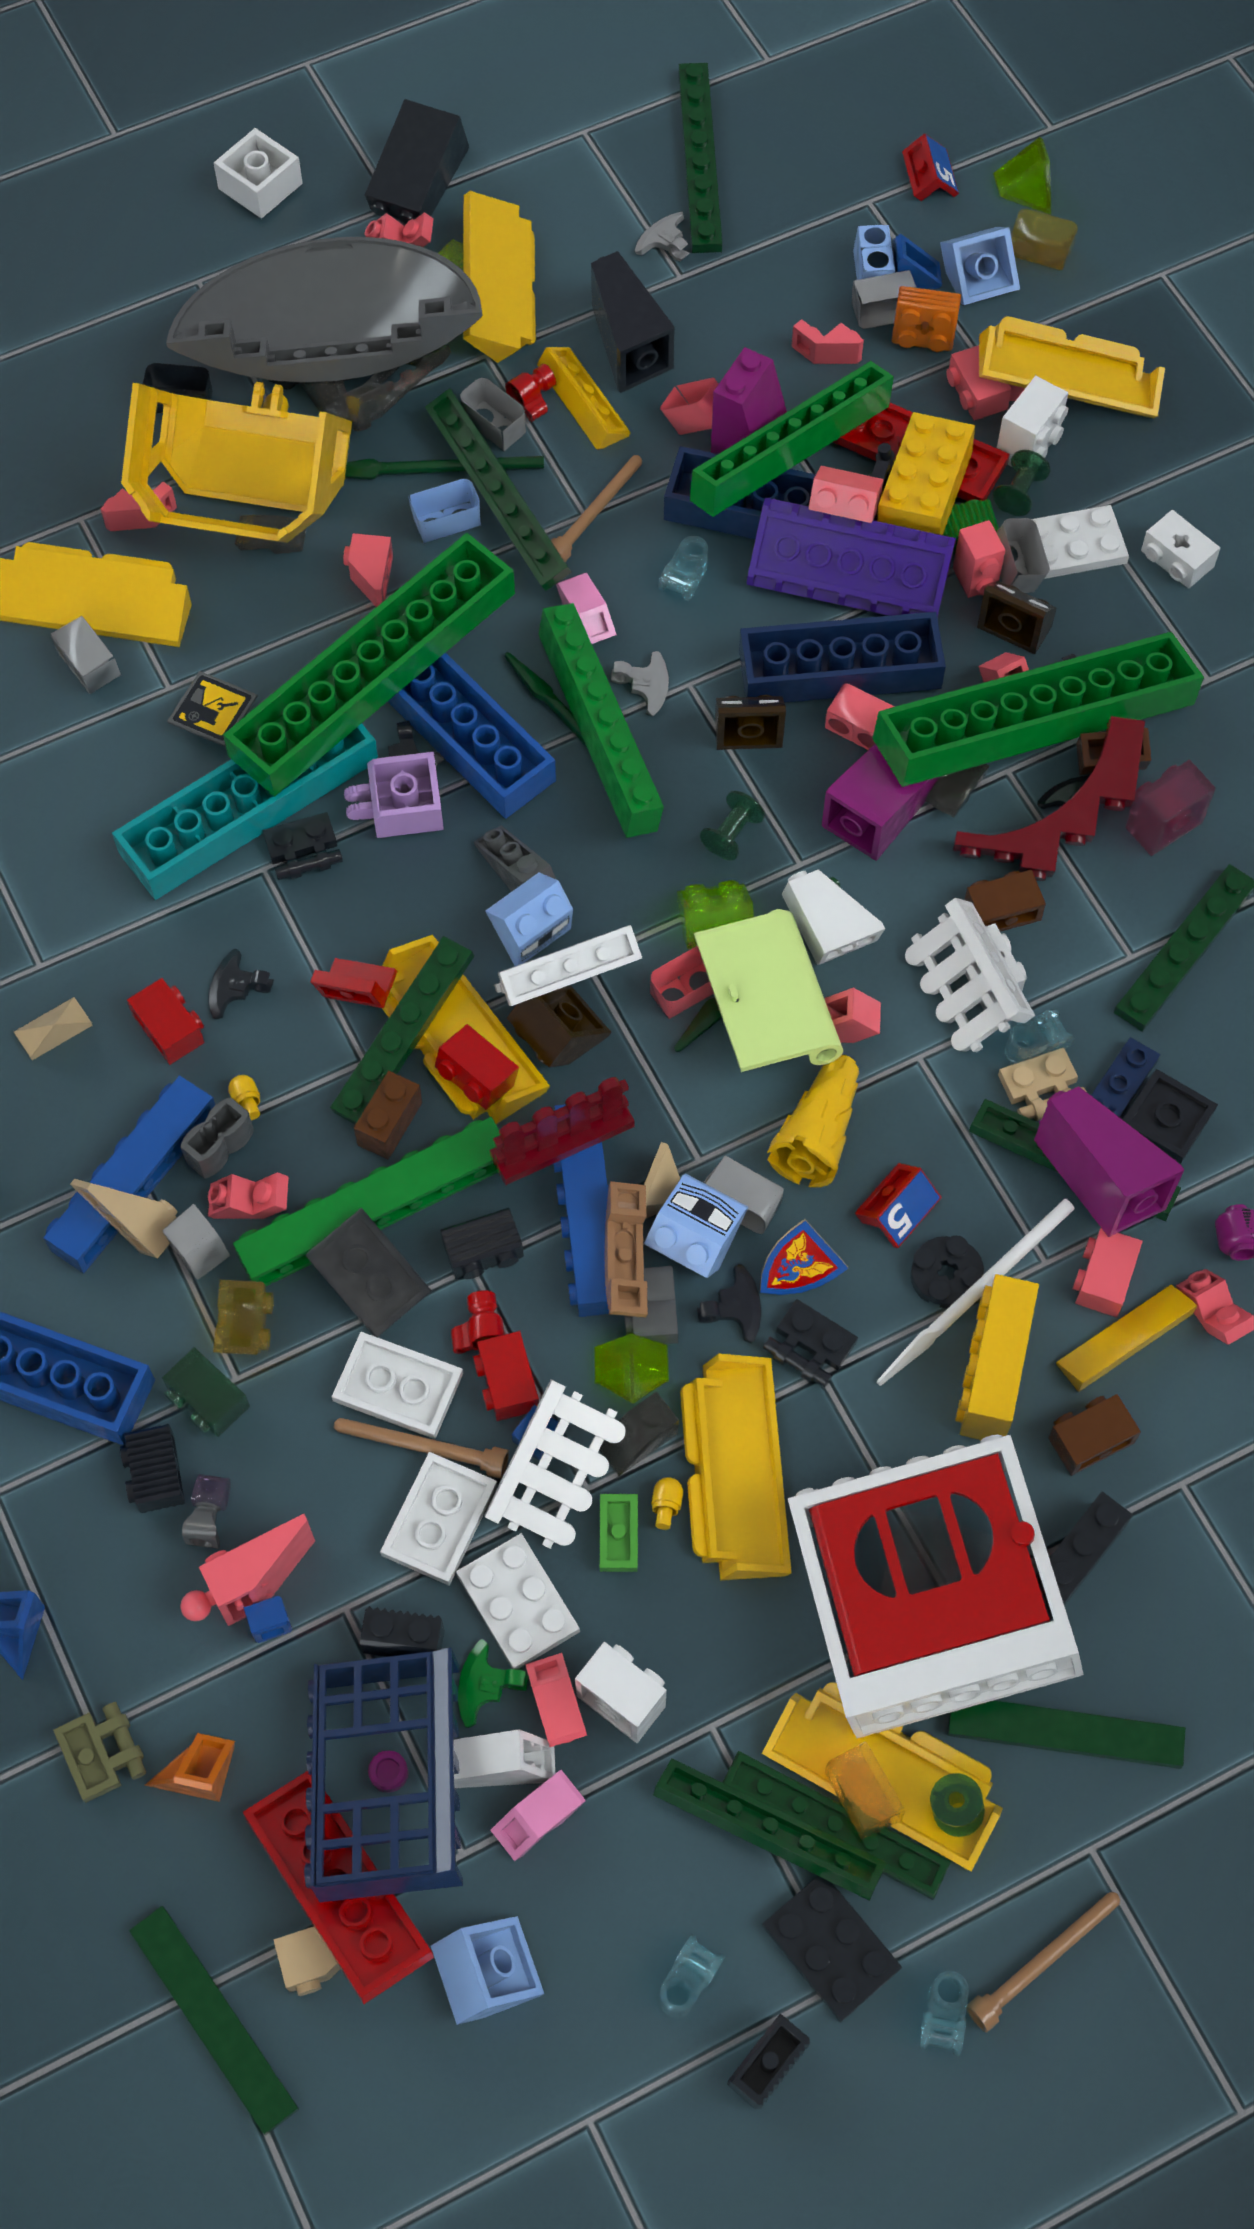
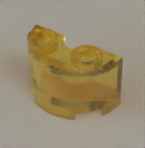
M220 1280L218 1295L219 1314L218 1323L215 1327L213 1352L258 1355L261 1350H269L271 1333L270 1329L265 1328L266 1314H272L274 1295L271 1292H266L264 1282Z

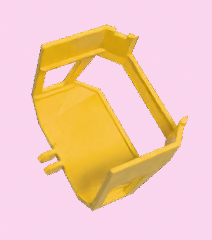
M256 381L254 384L251 406L178 395L139 383H133L121 484L138 503L142 513L149 522L288 543L325 513L340 488L344 486L352 421L321 411L319 412V417L280 411L284 392L282 385L275 384L272 390L270 409L261 408L265 394L263 382ZM157 403H161L164 407L160 440L152 448ZM162 462L184 494L293 510L302 513L285 528L276 529L168 512L148 485V476Z

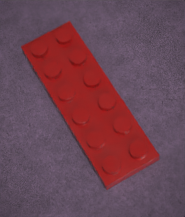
M890 403L888 408L838 438L833 443L876 461L878 446L882 443H888L896 459L913 412ZM974 439L973 452L957 497L966 501H985L1007 466L1010 454Z
M308 1771L243 1811V1815L363 2004H366L429 1962L434 1956L394 1894L319 1902L312 1889L306 1887L304 1868L306 1863H310L311 1850L307 1849L305 1841V1828L307 1825H311V1812L308 1811L306 1805V1789L312 1788V1775H309ZM325 1791V1804L333 1803ZM340 1813L325 1814V1840L353 1837L352 1830ZM352 1847L324 1850V1877L352 1874ZM362 1847V1872L378 1871Z

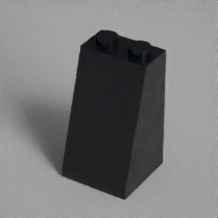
M404 99L365 192L366 200L372 212L379 216L387 213L405 224L411 219H416L424 212L429 216L433 214L469 149V143L460 116Z
M616 251L592 262V308L619 392L622 393L674 369L675 327L621 254Z

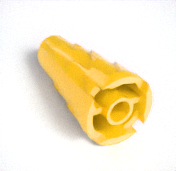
M841 1055L834 1062L821 1067L809 1091L804 1092L793 1114L788 1115L779 1133L771 1141L767 1153L771 1152L768 1157L769 1163L781 1176L796 1184H800L802 1178L811 1180L808 1187H823L832 1183L837 1174L838 1164L846 1142V1136L844 1135L853 1111L851 1105L858 1087L856 1081L859 1075V1068L851 1057Z

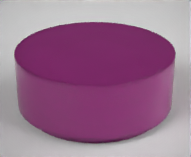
M382 1751L375 1755L369 1764V1778L373 1786L379 1791L386 1793L395 1792L406 1783L408 1766L405 1759L395 1751Z

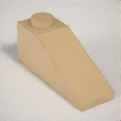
M74 1179L70 1183L141 1254L158 1259L170 1244L162 1230L177 1218L175 1215L178 1211L169 1202L163 1199L160 1201L151 1200Z
M314 1927L274 1939L285 1987L289 1992L297 1991L298 1996L316 1992L321 1989V1982L330 1980L341 1969Z

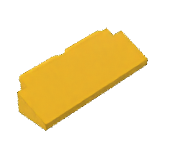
M469 191L464 194L463 272L471 279L477 289L481 301L482 317L463 332V339L499 363L520 350L524 345H532L536 341L535 294L532 290V282L535 281V237L532 231V221L519 217V205Z
M1009 316L1004 317L997 326L990 325L979 335L980 378L1026 388L1036 375L1067 391V398L1153 419L1158 416L1165 368L1159 366L1151 373L1143 372L1145 358L1140 357V352L1136 347L1083 334L1078 335L1074 341L1066 339V333L1062 329Z
M27 542L22 547L16 546L14 560L0 558V621L60 629L78 617L83 616L97 635L180 647L192 604L187 585L175 584L174 569H172V565L168 562L115 554H106L102 558H95L87 550Z
M433 934L389 949L382 966L395 968L398 972L385 1006L382 1008L388 1017L391 1016L439 942ZM463 974L415 1048L420 1049L425 1055L423 1059L424 1065L461 1113L469 1114L474 1120L484 1112H487L494 1122L498 1124L546 1093L550 1085ZM466 1024L471 1026L519 1066L514 1087L487 1110L478 1103L470 1101L458 1086L452 1081L444 1079L434 1067L439 1047Z
M719 1353L702 1366L703 1378H695L690 1383L685 1384L680 1390L685 1457L695 1468V1474L687 1482L692 1548L697 1556L702 1557V1563L719 1562L720 1581L788 1576L791 1574V1562L772 1360L765 1357Z
M830 1682L824 1688L820 1687L812 1701L794 1693L789 1699L762 1754L972 1872L1003 1810L1002 1807L986 1799L993 1785L990 1782L992 1777L990 1768L925 1731H917L912 1737H909L901 1732L903 1726L856 1739L846 1719L836 1682Z

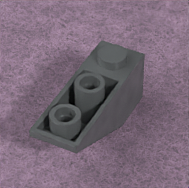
M502 825L489 830L484 836L474 841L476 848L511 892L538 872L556 879L551 865Z

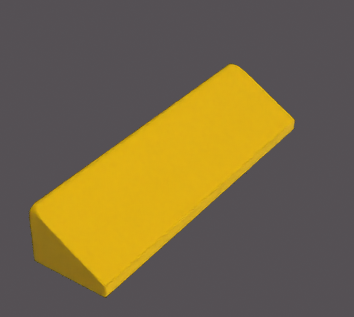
M546 347L537 365L546 364L553 371L556 378V386L553 389L596 449H603L629 437L631 434L629 429L571 348Z
M1169 1285L1061 1358L1056 1364L1075 1389L1080 1392L1193 1315L1197 1305L1173 1285Z

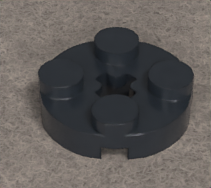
M958 1235L951 1237L941 1236L928 1240L915 1252L910 1278L914 1290L921 1299L928 1303L931 1301L934 1304H939L940 1308L948 1309L983 1276L984 1266L979 1253L973 1246L968 1244L965 1238ZM942 1265H948L956 1270L953 1273V1279L949 1280L946 1275L939 1276L938 1272L941 1271Z

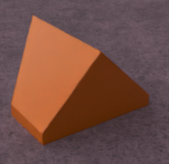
M197 1733L192 1744L147 1782L145 1786L220 1802L235 1741Z

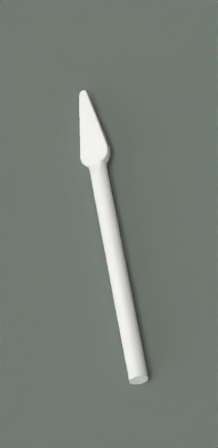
M1067 1199L1062 1200L928 1328L920 1332L877 1380V1384L879 1386L883 1385L926 1351L937 1337L945 1332L982 1297L985 1285L992 1286L995 1274L1004 1276L1075 1209L1072 1203Z

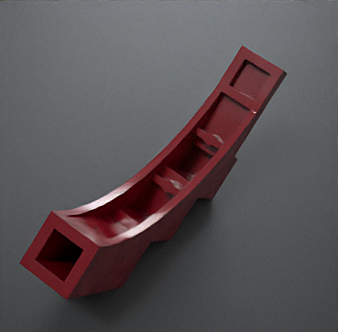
M1110 717L1107 723L1103 748L1092 774L1078 792L1058 810L1038 822L1008 833L983 835L957 831L953 851H960V856L972 859L980 858V854L994 856V861L1001 863H1014V859L1020 860L1018 870L1020 873L1032 870L1036 881H1046V877H1052L1056 870L1060 838L1065 839L1066 844L1084 846L1086 842H1092L1095 837L1099 803L1104 804L1105 809L1123 811L1125 807H1131L1133 804L1145 721Z

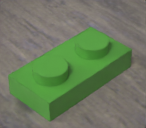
M600 1494V1572H638V1494Z

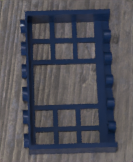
M452 1647L432 1652L326 1665L314 1664V1679L308 1681V1695L310 1702L313 1703V1715H308L307 1718L308 1734L310 1739H313L312 1751L307 1752L306 1758L308 1773L312 1775V1788L306 1789V1805L308 1811L311 1812V1825H307L305 1828V1841L307 1849L311 1850L310 1863L305 1864L304 1877L306 1887L312 1889L319 1902L463 1886V1877L456 1865V1849H461V1839L455 1825V1812L460 1811V1799L454 1785V1774H459L460 1768L459 1760L454 1751V1738L459 1737V1728L453 1714V1702L458 1701V1690L453 1679V1673L459 1672V1664ZM427 1676V1684L399 1687L400 1679ZM390 1681L389 1689L363 1692V1684ZM354 1685V1693L327 1696V1688ZM427 1694V1718L399 1721V1697ZM390 1698V1723L363 1726V1702ZM354 1703L353 1727L326 1730L327 1706ZM427 1728L428 1792L325 1804L326 1740ZM428 1802V1828L400 1831V1805ZM390 1807V1832L362 1836V1810ZM353 1811V1837L325 1840V1814ZM428 1838L429 1865L400 1868V1842ZM390 1843V1869L362 1872V1846ZM352 1847V1874L324 1877V1850Z

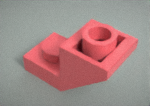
M424 212L416 219L409 220L404 226L386 213L368 224L365 236L397 240L424 247L431 242L434 219Z
M802 319L793 326L792 348L813 364H858L862 360L864 339L856 331L850 330L843 323L837 325L825 336L817 328L811 327Z
M162 482L153 492L168 512H173L177 508L173 489L165 482ZM123 488L114 497H110L104 503V506L100 508L105 527L109 531L156 528L160 524L149 522L132 495H129Z
M277 1172L254 1182L231 1174L211 1183L208 1192V1217L213 1219H265L286 1210L289 1176Z
M1203 1269L1202 1271L1192 1273L1188 1279L1176 1285L1179 1291L1197 1305L1194 1315L1207 1333L1229 1345L1254 1330V1315L1233 1304L1226 1280L1207 1269Z
M559 1653L525 1664L549 1746L553 1747L562 1743H569L575 1739L587 1736L563 1654Z

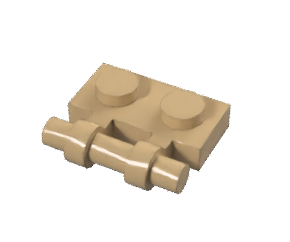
M1064 1047L1000 1069L998 1073L1011 1104L1025 1101L1027 1106L1017 1110L1018 1114L1029 1119L1034 1118L1035 1121L1043 1118L1047 1101L1049 1100V1098L1042 1100L1039 1098V1095L1051 1091L1055 1093L1062 1090L1067 1092L1071 1090L1068 1086L1076 1083L1078 1075Z

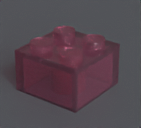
M1190 759L1180 766L1172 765L1162 774L1161 778L1153 783L1148 781L1137 789L1133 806L1129 811L1130 816L1126 829L1150 856H1153L1203 823L1216 787Z

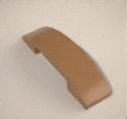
M611 1181L609 1184L605 1225V1285L609 1314L645 1318L648 1314L647 1281H644L643 1259L646 1185Z

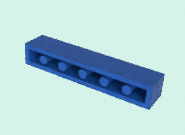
M179 1075L172 1084L169 1083L162 1089L159 1100L151 1110H146L141 1114L135 1129L130 1135L123 1137L117 1143L114 1154L110 1159L95 1169L89 1183L147 1198L182 1156L181 1143L186 1134L195 1126L206 1122L209 1112L215 1106L213 1097ZM76 1192L69 1202L68 1209L60 1218H55L46 1229V1235L43 1238L52 1253L84 1274L118 1231L84 1197Z
M565 1104L555 1105L554 1109L557 1110L561 1107H564ZM602 1142L554 1163V1172H561L563 1181L561 1184H556L558 1205H565L567 1216L560 1217L562 1238L570 1239L571 1248L570 1250H564L566 1272H574L575 1283L568 1284L570 1306H578L579 1317L609 1314L605 1285V1225L608 1185Z

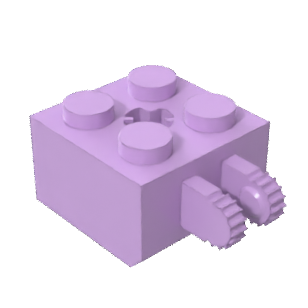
M434 752L372 759L367 763L369 783L349 786L344 790V797L348 802H362L351 804L346 808L348 818L350 820L374 818L377 838L444 830Z

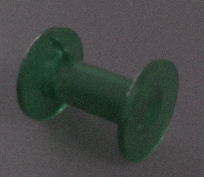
M1025 449L1016 451L1011 458V465L1016 471L1011 484L999 485L993 492V500L998 508L1013 516H1024L1030 512L1032 501L1027 492L1033 481L1045 480L1051 470L1048 461L1042 455Z
M731 791L726 796V802L731 811L717 830L704 828L700 833L703 845L710 852L725 860H735L738 857L739 848L734 840L746 823H761L765 818V812L761 805L751 796L740 791Z
M959 1773L948 1774L936 1782L931 1791L930 1803L934 1819L939 1828L954 1837H965L974 1833L981 1826L985 1814L983 1796L978 1784L972 1778ZM956 1803H962V1804H963V1805H962L961 1807H959V1808H954V1807H952V1806H953L954 1804H956Z

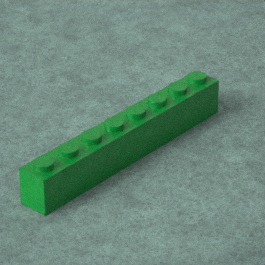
M870 361L693 469L690 501L710 516H716L888 408L894 376Z
M574 603L543 608L538 633L626 838L657 832L664 806Z
M490 1117L484 1121L475 1120L469 1123L463 1131L453 1136H442L432 1146L420 1152H409L399 1162L389 1167L382 1166L376 1168L367 1178L356 1183L348 1182L340 1186L336 1193L328 1197L315 1198L309 1201L303 1209L293 1214H282L276 1217L270 1225L260 1230L253 1229L242 1234L237 1241L233 1242V1245L255 1291L311 1265L312 1263L305 1254L360 1208L382 1230L498 1173L490 1156V1150L496 1147L493 1138L499 1136V1129L493 1118Z

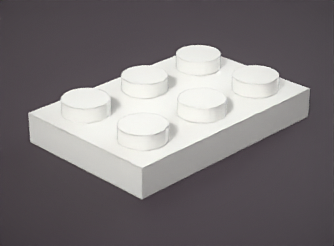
M1111 505L1031 519L1037 524L1050 566V571L1044 579L1127 564L1129 554Z
M360 1332L333 1392L332 1400L338 1404L436 1439L463 1376V1369Z
M429 1452L380 1551L381 1556L450 1586L498 1486L497 1481Z
M522 1533L456 1571L457 1577L512 1669H520L525 1664H528L580 1632L579 1626Z

